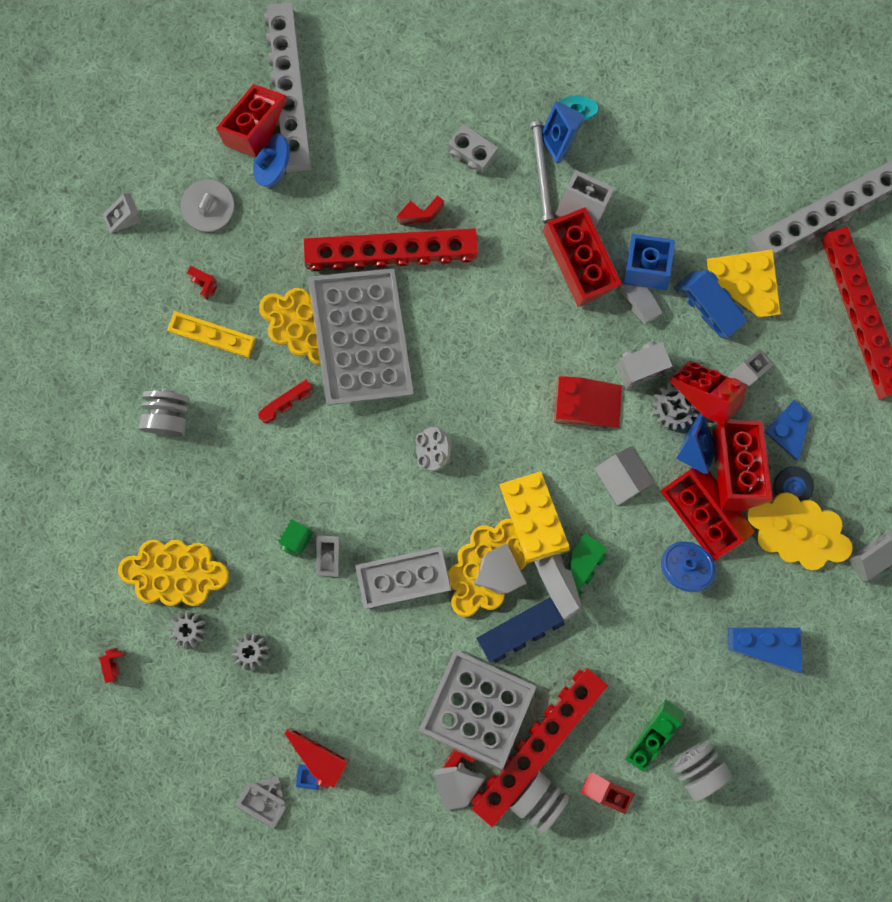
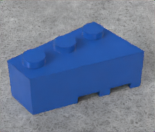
M709 270L690 272L674 289L677 292L681 290L690 299L687 303L691 307L693 305L697 307L702 314L701 318L719 337L728 338L747 321L743 316V310L732 302L730 293L717 282L718 278L713 272Z
M800 627L728 628L729 651L795 673H802Z

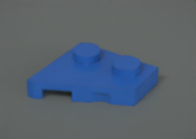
M793 400L764 433L793 459L797 460L800 457L811 414Z

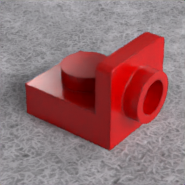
M190 265L187 271L188 276L191 278L190 282L199 287L203 286L200 295L207 300L209 295L213 296L215 294L217 281L213 276Z
M118 648L104 651L105 655L99 657L105 683L118 681L117 676L120 675L118 663H114L113 659L126 656L125 651H119Z
M453 749L442 768H459V764L463 762L460 759L462 756L472 763L476 759Z

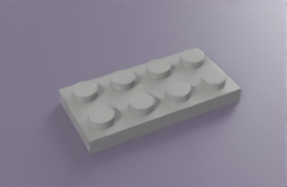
M442 546L355 565L364 609L452 591Z

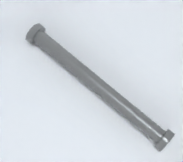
M535 121L530 123V127L534 134L543 207L542 222L547 223L554 220L555 217L551 211L541 130L543 122Z

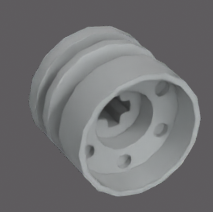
M169 390L144 391L142 398L151 402H142L141 407L151 412L140 415L138 430L159 435H185L187 420L178 417L177 414L188 412V408L182 405L189 403V397Z
M710 741L688 749L670 767L674 773L680 772L677 776L680 781L690 778V781L684 788L693 801L701 800L714 793L726 784L733 775L725 762L721 761L713 764L719 753L717 751L710 752L714 747Z
M538 771L511 804L510 810L521 819L531 813L532 816L528 825L532 827L539 821L535 830L541 835L560 818L570 797L566 793L558 797L561 791L559 787H556L549 793L547 790L551 781Z

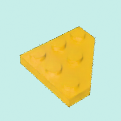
M773 249L707 258L708 270L717 276L719 285L725 288L733 299L758 317L781 314Z

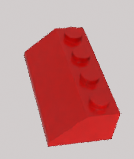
M586 207L546 223L542 232L577 307L595 301L622 285Z
M731 419L724 425L717 422L712 434L721 510L744 511L772 502L763 422Z
M691 468L660 490L701 547L711 555L714 561L743 543L755 532L740 511L721 510L718 482L710 471L703 474Z

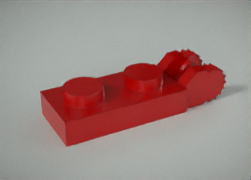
M307 379L270 402L262 410L260 409L258 413L259 419L266 424L275 420L279 411L285 413L293 407L292 403L296 400L303 401L308 398L313 388Z

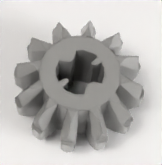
M187 611L185 617L182 613H178L179 621L171 619V623L175 627H168V631H174V634L169 639L175 640L177 638L175 642L176 647L183 643V649H188L190 643L193 648H196L197 643L195 639L203 642L204 639L199 634L207 633L206 629H200V626H203L205 621L197 622L200 615L195 614L192 617L191 611ZM186 624H188V628H192V632L188 633L189 636L187 637L186 633L182 631L183 627H187Z
M244 633L245 641L237 637L236 641L240 645L231 646L232 649L237 650V653L231 654V658L239 657L235 665L239 666L244 662L242 670H247L250 663V668L254 671L256 670V663L261 667L264 665L260 658L268 659L269 655L262 653L263 650H268L269 646L261 647L265 639L261 638L257 641V633H253L251 640L250 635ZM253 646L252 650H255V655H250L248 658L246 656L248 653H245V649Z

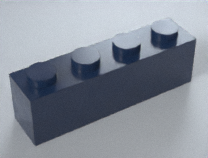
M549 597L476 639L488 661L493 660L497 663L507 657L505 655L506 652L512 649L514 652H517L526 647L524 642L533 639L535 642L546 636L544 631L552 627L553 631L564 626L565 619H563L553 600Z

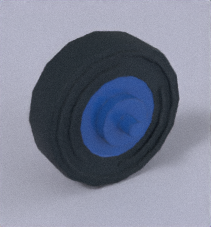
M796 466L786 467L775 477L773 483L774 493L778 495L783 492H789L798 497L800 501L809 500L813 494L814 482L809 472L803 468Z

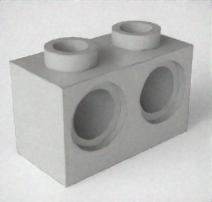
M464 124L448 143L450 156L457 161L461 159L467 163V167L474 173L480 172L483 174L498 152V147ZM465 142L468 144V147L460 148L458 144ZM483 154L486 158L484 160H477L475 156Z

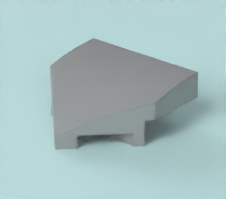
M507 543L485 554L480 561V569L474 582L475 586H482L495 591L498 595L501 593L506 594L526 584Z
M463 763L459 764V768H440L434 771V778L444 810L467 806L485 780L483 774L478 773L477 775L464 767Z
M276 776L247 785L236 802L235 807L274 829L286 809L279 777Z

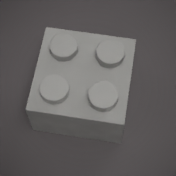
M655 341L644 345L643 349L635 352V349L625 352L616 366L626 390L666 375L673 367L663 342L656 344Z

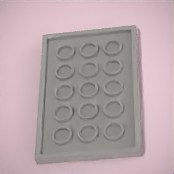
M394 268L308 277L327 406L413 396L414 392Z

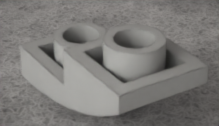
M627 284L620 286L622 295L633 305L632 312L645 325L662 316L659 305L647 287Z

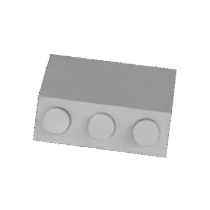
M892 529L847 559L861 581L870 580V582H873L882 576L881 571L886 568L888 570L892 569Z

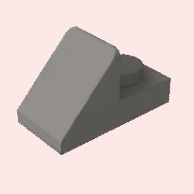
M131 193L122 194L102 214L110 233L140 222L137 216L136 204Z
M317 535L316 575L338 577L340 537Z

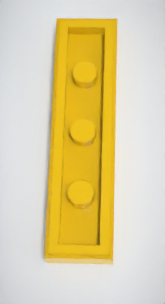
M174 311L167 329L170 333L249 359L256 342V337Z

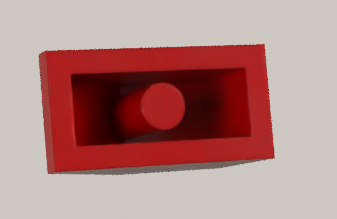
M590 772L585 780L581 793L623 814H626L635 795L633 792Z

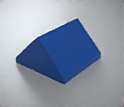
M555 101L542 130V138L555 162L561 163L569 152L585 115Z
M700 413L687 432L676 459L705 474L709 472L715 452L713 438L706 418Z

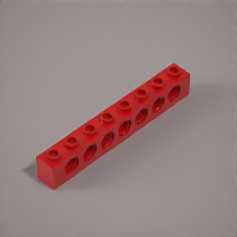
M845 227L828 232L821 239L878 400L892 396V347L849 228Z
M476 228L303 238L306 269H310L313 272L322 271L323 268L332 267V270H343L346 266H353L354 269H364L366 265H375L376 268H384L388 264L404 267L408 266L409 263L418 262V265H429L432 261H439L440 264H450L452 260L470 263L473 262V259H477L478 256ZM457 243L461 246V249L453 251L450 249V245ZM431 245H437L440 249L437 252H431L428 248ZM416 246L418 251L412 254L407 251V248ZM389 247H394L397 250L393 255H389L385 251ZM372 248L375 250V253L372 256H366L364 251ZM345 250H352L354 252L351 257H344L342 255ZM324 251L332 252L331 257L327 259L322 258L321 255Z
M588 668L584 670L578 669L571 678L574 681L569 688L565 686L557 695L560 698L555 705L551 703L543 712L545 715L544 719L540 723L536 721L529 729L530 736L526 740L522 738L514 749L517 752L512 758L508 756L503 770L497 776L493 773L485 783L488 786L483 793L479 791L471 800V803H473L471 810L492 828L608 687L605 682ZM579 686H583L586 689V696L582 699H578L575 696V690ZM566 703L572 706V713L569 716H563L560 711L562 705ZM550 721H555L558 724V730L553 734L548 733L546 730V725ZM535 739L543 740L544 747L542 750L534 751L532 749V742ZM523 756L528 757L530 761L529 766L524 769L517 766L518 759ZM511 774L515 777V782L512 786H505L503 784L505 775ZM492 792H497L501 795L500 801L496 804L488 801V796Z

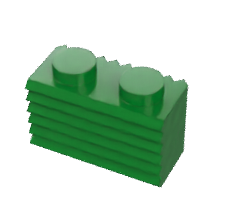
M290 519V523L287 524L285 531L282 532L283 535L280 536L281 539L278 540L281 544L280 549L292 556L296 553L301 555L313 531Z

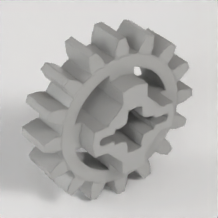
M670 383L666 385V390L662 387L658 390L660 395L655 394L653 397L657 402L651 404V407L656 408L652 415L659 416L656 422L660 423L663 421V428L671 425L672 430L675 431L677 425H679L682 430L685 428V423L689 426L693 423L691 418L696 419L698 417L694 412L697 409L689 401V406H687L685 396L675 386L672 388ZM677 393L674 397H666L667 394ZM675 402L678 403V409L676 411L673 410L674 406L672 405ZM662 407H664L666 410V416L662 411ZM676 416H685L682 420H674Z

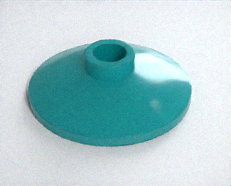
M568 96L558 101L585 115L583 121L592 119L598 113L597 103L585 96Z

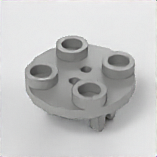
M429 427L422 433L417 434L416 454L419 467L437 471L443 468L447 462H450L451 442L443 429Z

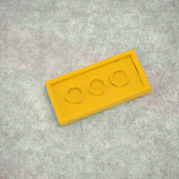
M541 471L499 484L526 563L570 550Z

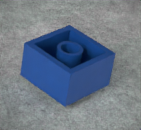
M632 234L624 284L667 290L675 240Z

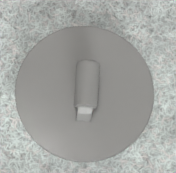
M215 180L195 182L187 188L181 199V212L189 226L201 232H214L222 229L231 220L235 209L234 199L229 189Z

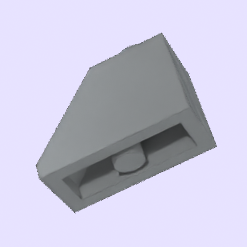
M759 348L732 371L728 377L736 378L749 387L774 364Z

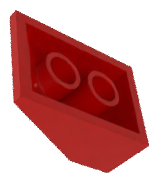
M253 84L216 127L224 145L257 157L261 150L270 142L287 99L286 95Z
M559 376L556 388L554 423L619 428L622 385L581 377Z
M292 728L286 729L284 734L313 777L318 779L316 783L326 789L330 786L334 788L349 760Z

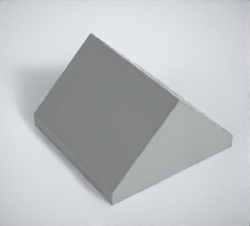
M632 446L613 455L594 468L617 506L654 484V481Z

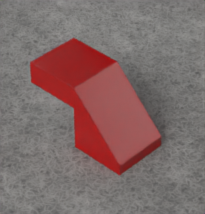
M437 195L424 211L410 200L396 216L397 222L400 225L430 223L444 208V200Z

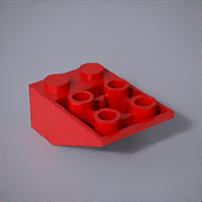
M688 361L669 378V381L704 417L722 425L742 407L748 387L747 384L742 383L736 378H730L717 370L708 369L697 362Z

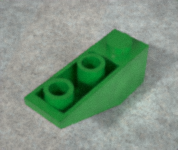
M586 534L582 535L572 550L569 570L572 572L579 598L583 593L580 590L583 584L586 583L588 585L594 577L595 573L592 571L595 566H601L607 557L604 553L607 548Z
M665 699L625 760L644 772L682 724L684 711Z

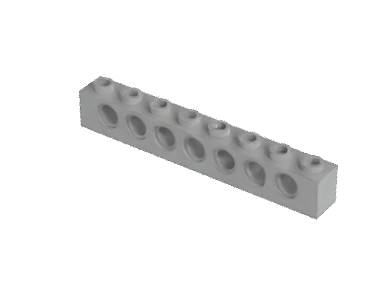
M292 2L267 5L268 13H264L265 26H269L270 33H266L267 45L271 46L272 53H268L269 64L274 67V73H270L272 86H276V92L285 94L287 97L276 126H280L281 133L278 134L287 139L289 147L299 146L297 151H290L286 173L312 170L294 9ZM279 26L285 27L283 30H276ZM281 46H287L285 50H278ZM282 66H290L288 70H280ZM284 86H292L288 91L282 90ZM289 105L294 106V109L291 111L284 110ZM291 125L297 126L294 131L287 130Z
M892 161L755 234L747 242L751 251L773 249L775 261L779 258L778 254L785 251L788 254L797 248L796 244L802 241L806 244L816 238L814 234L820 231L824 234L833 229V224L840 221L843 224L852 218L851 214L857 211L859 214L865 212L871 207V203L876 201L879 204L889 198L888 194L892 193ZM881 180H885L888 186L883 185ZM863 189L869 191L870 196H866L863 193ZM844 199L851 201L852 206L846 205ZM826 209H830L834 216H829L826 213ZM807 219H812L816 226L809 225ZM789 229L795 230L797 236H792ZM770 239L777 240L779 246L772 245Z

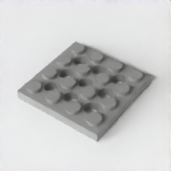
M454 650L418 733L502 771L537 686ZM468 674L472 678V683L470 685H463L460 681V676ZM484 683L491 685L492 693L489 695L483 694L480 689L481 685ZM503 693H510L512 695L513 702L511 704H505L501 700ZM455 694L462 696L463 704L460 706L454 705L451 702V697ZM472 705H482L484 713L482 715H475L472 712ZM493 714H502L505 719L504 723L501 725L495 724L492 719ZM444 715H451L455 721L454 725L450 727L445 726L442 722V717ZM471 724L475 728V734L472 736L465 735L463 726ZM493 734L496 738V743L492 746L487 745L484 742V735Z

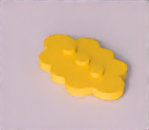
M293 288L284 297L276 293L265 295L260 301L259 313L262 318L270 322L268 327L270 340L277 345H287L288 350L294 356L302 357L307 355L310 362L321 366L309 293L301 288Z
M783 492L776 495L771 503L769 502L747 510L748 521L752 526L759 529L757 542L760 547L767 552H778L781 559L785 562L799 561L806 569L818 570L824 566L827 560L843 562L852 553L851 541L840 533L842 530V520L839 515L830 510L821 511L819 505L812 500L800 501L794 494Z
M511 519L500 521L495 529L487 525L477 527L471 534L470 544H466L459 549L457 554L458 563L452 565L448 570L451 588L455 590L451 606L456 614L462 617H469L474 615L480 607L486 610H494L500 607L504 601V593L498 595L495 591L474 585L475 578H477L480 569V561L486 553L507 543L519 569L522 570L527 563Z
M148 540L140 547L138 556H127L119 563L118 575L121 580L135 585V593L141 601L155 603L160 600L167 606H177L181 602L190 606H199L208 599L210 590L224 588L230 578L229 570L224 564L212 561V552L206 545L193 543L187 546L180 540H171L166 544L157 540Z

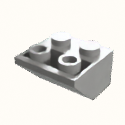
M575 170L555 215L561 217L586 207L596 228L615 188Z

